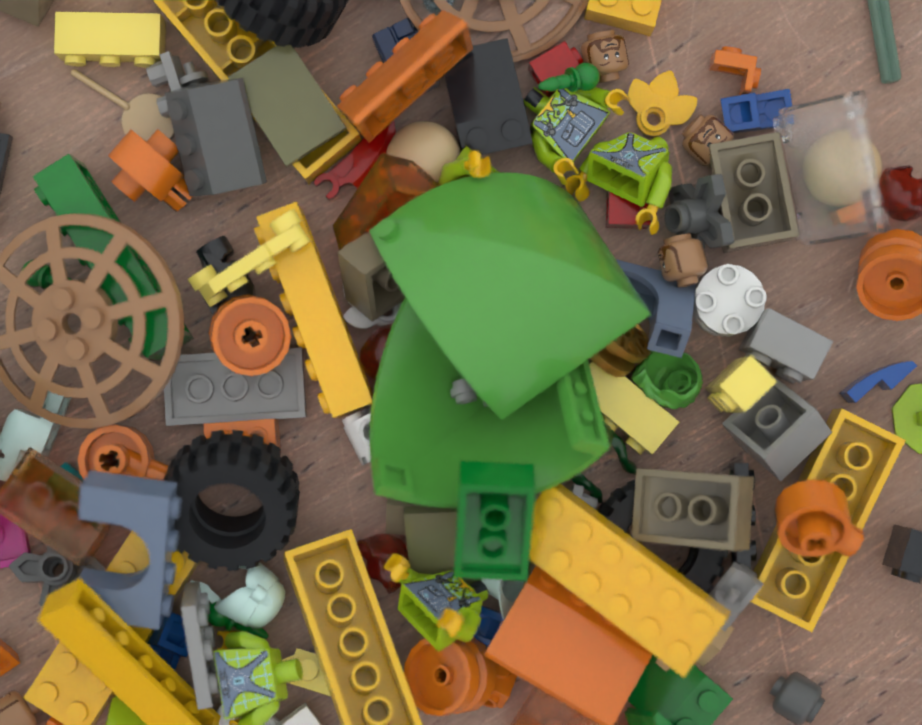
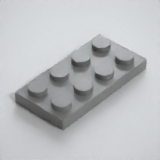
M302 347L289 348L278 366L268 373L255 376L233 372L222 364L215 353L180 355L173 376L164 388L166 426L307 417Z

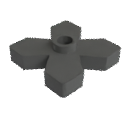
M722 174L699 178L696 187L692 184H681L670 188L668 193L670 205L666 208L664 214L665 225L670 232L677 235L690 233L692 238L699 239L702 242L703 248H705L706 244L709 248H718L734 243L731 222L718 213V209L726 195Z
M61 522L47 534L46 553L37 555L24 552L9 566L22 583H44L39 601L41 607H43L49 594L77 580L84 568L106 571L95 557L75 558L79 537L66 522ZM59 565H64L63 572L56 577L55 568Z

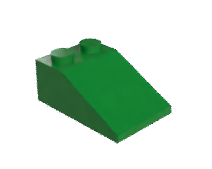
M460 461L454 578L527 581L536 493L534 464Z
M653 654L627 701L638 709L658 711L672 725H712L733 698L697 666L693 665L685 677H682L671 667L667 671L663 670L655 663L657 657Z

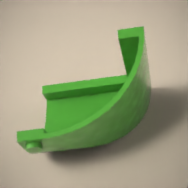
M507 172L490 173L483 178L464 177L445 183L412 199L369 230L388 269L425 327L465 380L501 420L651 315L579 202L566 190L543 178Z
M405 297L385 344L372 399L369 439L371 469L376 495L423 506L457 508L460 461L534 464L535 494L555 487L582 472L610 448L588 359L501 420L489 406L484 407L483 400L478 394H476L477 401L467 404H456L455 398H451L450 390L453 389L452 383L465 378L435 341Z

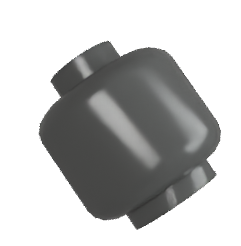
M799 672L791 673L787 679L780 676L770 691V694L775 697L772 703L773 710L795 725H802L806 721L811 724L825 702V699L821 697L822 688Z

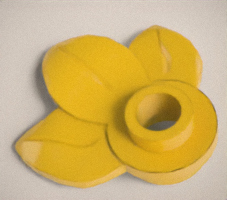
M671 70L658 75L652 80L650 85L639 79H634L630 85L628 96L631 101L629 104L637 113L636 123L639 130L647 136L657 137L664 134L669 126L684 124L689 120L697 106L696 97L690 95L678 96V84ZM650 114L657 115L659 117V124L655 126L650 125L647 121V116Z

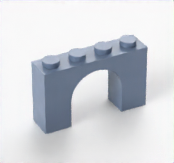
M616 259L651 313L647 317L650 324L647 349L682 358L692 329L696 284L678 288L677 282L665 281L660 270Z
M90 470L80 487L79 519L117 524L134 531L144 541L148 549L150 564L138 572L128 574L84 568L79 578L127 625L160 629L164 617L171 616L174 603V595H169L168 593L169 584L173 585L177 568V564L171 562L172 552H176L179 542V530H174V520L179 519L182 507V497H176L178 483Z

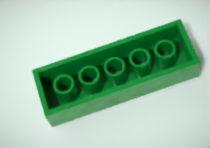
M67 154L33 176L38 184L34 188L35 193L45 206L49 205L55 211L57 216L75 213L95 214L121 223L85 164L71 154ZM60 226L62 235H68L75 243V247L91 249L101 254L114 237L113 234L105 230L90 226ZM127 244L115 262L130 276L141 298L161 293L158 280L146 261L134 248ZM77 259L82 266L87 265L91 270L95 266L90 261ZM108 273L100 288L106 292L113 305L128 301L121 285ZM166 307L145 312L146 336L141 355H144L146 358L159 361L164 356L168 338ZM132 315L118 319V324L120 326L125 325L132 334L128 338L130 344L133 337ZM185 323L183 345L194 339Z

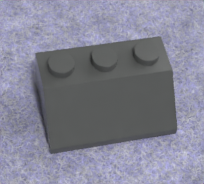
M243 78L198 83L165 92L168 113L171 118L176 146L179 151L185 182L190 196L215 195L267 183Z

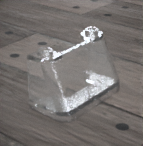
M864 90L852 91L780 108L778 116L773 117L775 133L779 132L783 140L797 214L796 221L799 236L795 239L796 241L802 240L804 246L887 233L891 230L888 212L885 213L884 207L880 206V204L884 203V198L881 196L869 132V119H864V115H867L866 109L868 108L866 92Z

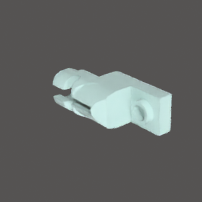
M48 391L43 408L52 413L65 416L71 398ZM14 409L6 418L0 434V450L5 454L4 458L0 457V480L12 484H20L22 476L33 458H30L31 454L39 457H49L61 425L50 422L31 412Z

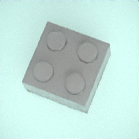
M768 308L763 311L758 322L748 330L738 350L746 353L745 357L752 355L762 367L765 365L777 369L775 373L777 377L794 384L795 382L801 383L802 381L814 380L833 341Z
M772 375L777 382L746 412L733 413L722 424L745 452L779 481H782L832 431L813 406Z

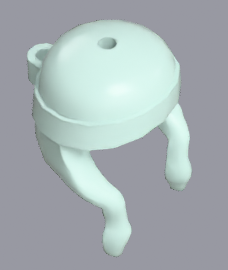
M260 562L259 566L247 569L246 565L239 566L240 569L247 570L246 587L235 590L223 600L207 584L200 582L201 593L207 592L209 601L212 604L217 601L214 608L219 614L227 616L246 627L261 628L266 626L278 614L285 600V589L279 582V578Z

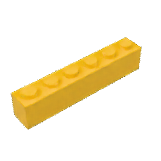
M81 578L47 596L37 620L147 725L219 724L221 716L212 707L198 709L195 690Z

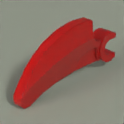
M395 121L387 126L370 143L363 138L353 151L331 171L320 174L315 178L314 185L316 187L324 181L332 183L333 189L326 195L328 200L334 199L339 193V188L344 185H353L360 195H364L376 185L387 169L386 151L391 139L396 134Z

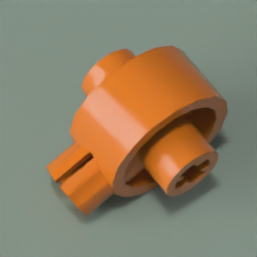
M131 129L109 153L108 156L122 168L111 182L132 201L136 202L147 190L159 201H164L175 212H178L187 203L172 191L171 188L174 187L189 201L193 197L189 195L184 175L170 163L179 153L177 146L160 130L157 129L147 141H144Z
M120 424L99 427L88 434L80 446L77 459L79 472L83 479L86 478L90 470L164 481L169 466L155 460L153 446L146 435L134 427ZM114 454H118L116 459H120L119 466H115L118 461H113Z
M824 480L796 482L785 488L776 499L775 517L777 533L781 544L790 552L801 556L816 557L837 551L843 556L850 557L860 549L864 541V535L862 534L864 532L851 523L846 495L837 485Z

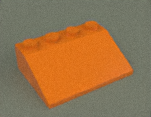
M444 10L437 16L434 13L430 14L420 23L418 27L420 31L411 39L408 37L402 39L393 48L392 52L394 54L385 63L379 61L367 71L366 76L368 78L358 87L352 85L343 92L339 98L341 102L337 107L368 143L473 50L468 24L463 19Z
M537 565L484 654L487 658L599 725H614L653 655Z

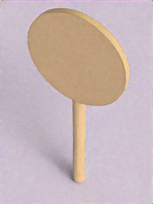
M76 69L71 70L72 76L124 108L122 128L125 135L132 129L144 141H147L158 129L169 139L173 137L174 130L171 118L161 116L157 105V99L162 96L142 94L127 103Z

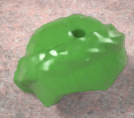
M651 350L650 355L637 365L632 374V381L643 390L648 398L653 399L664 408L675 410L685 408L690 403H694L703 385L701 370L694 359L687 353H683L682 358Z

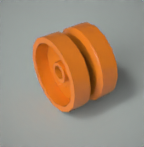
M902 229L883 231L869 239L861 250L856 289L860 302L870 313L882 319L893 321L912 319L922 314L921 235Z
M250 294L231 297L219 305L211 317L208 331L211 348L222 364L237 374L248 376L268 373L278 366L287 354L291 340L288 320L280 308L261 296ZM247 327L255 331V335L251 340H245L242 337L246 335L243 330Z
M474 637L469 642H463L458 639L439 652L426 639L421 640L411 649L404 666V675L415 706L424 713L435 716L462 714L479 709L489 700L495 687L496 669L494 661L484 656L487 650L486 646Z

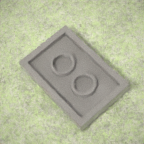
M199 581L185 583L181 611L198 709L213 707L214 694L219 693V684L213 654L215 634L213 626H208V614L210 613L208 593H201Z

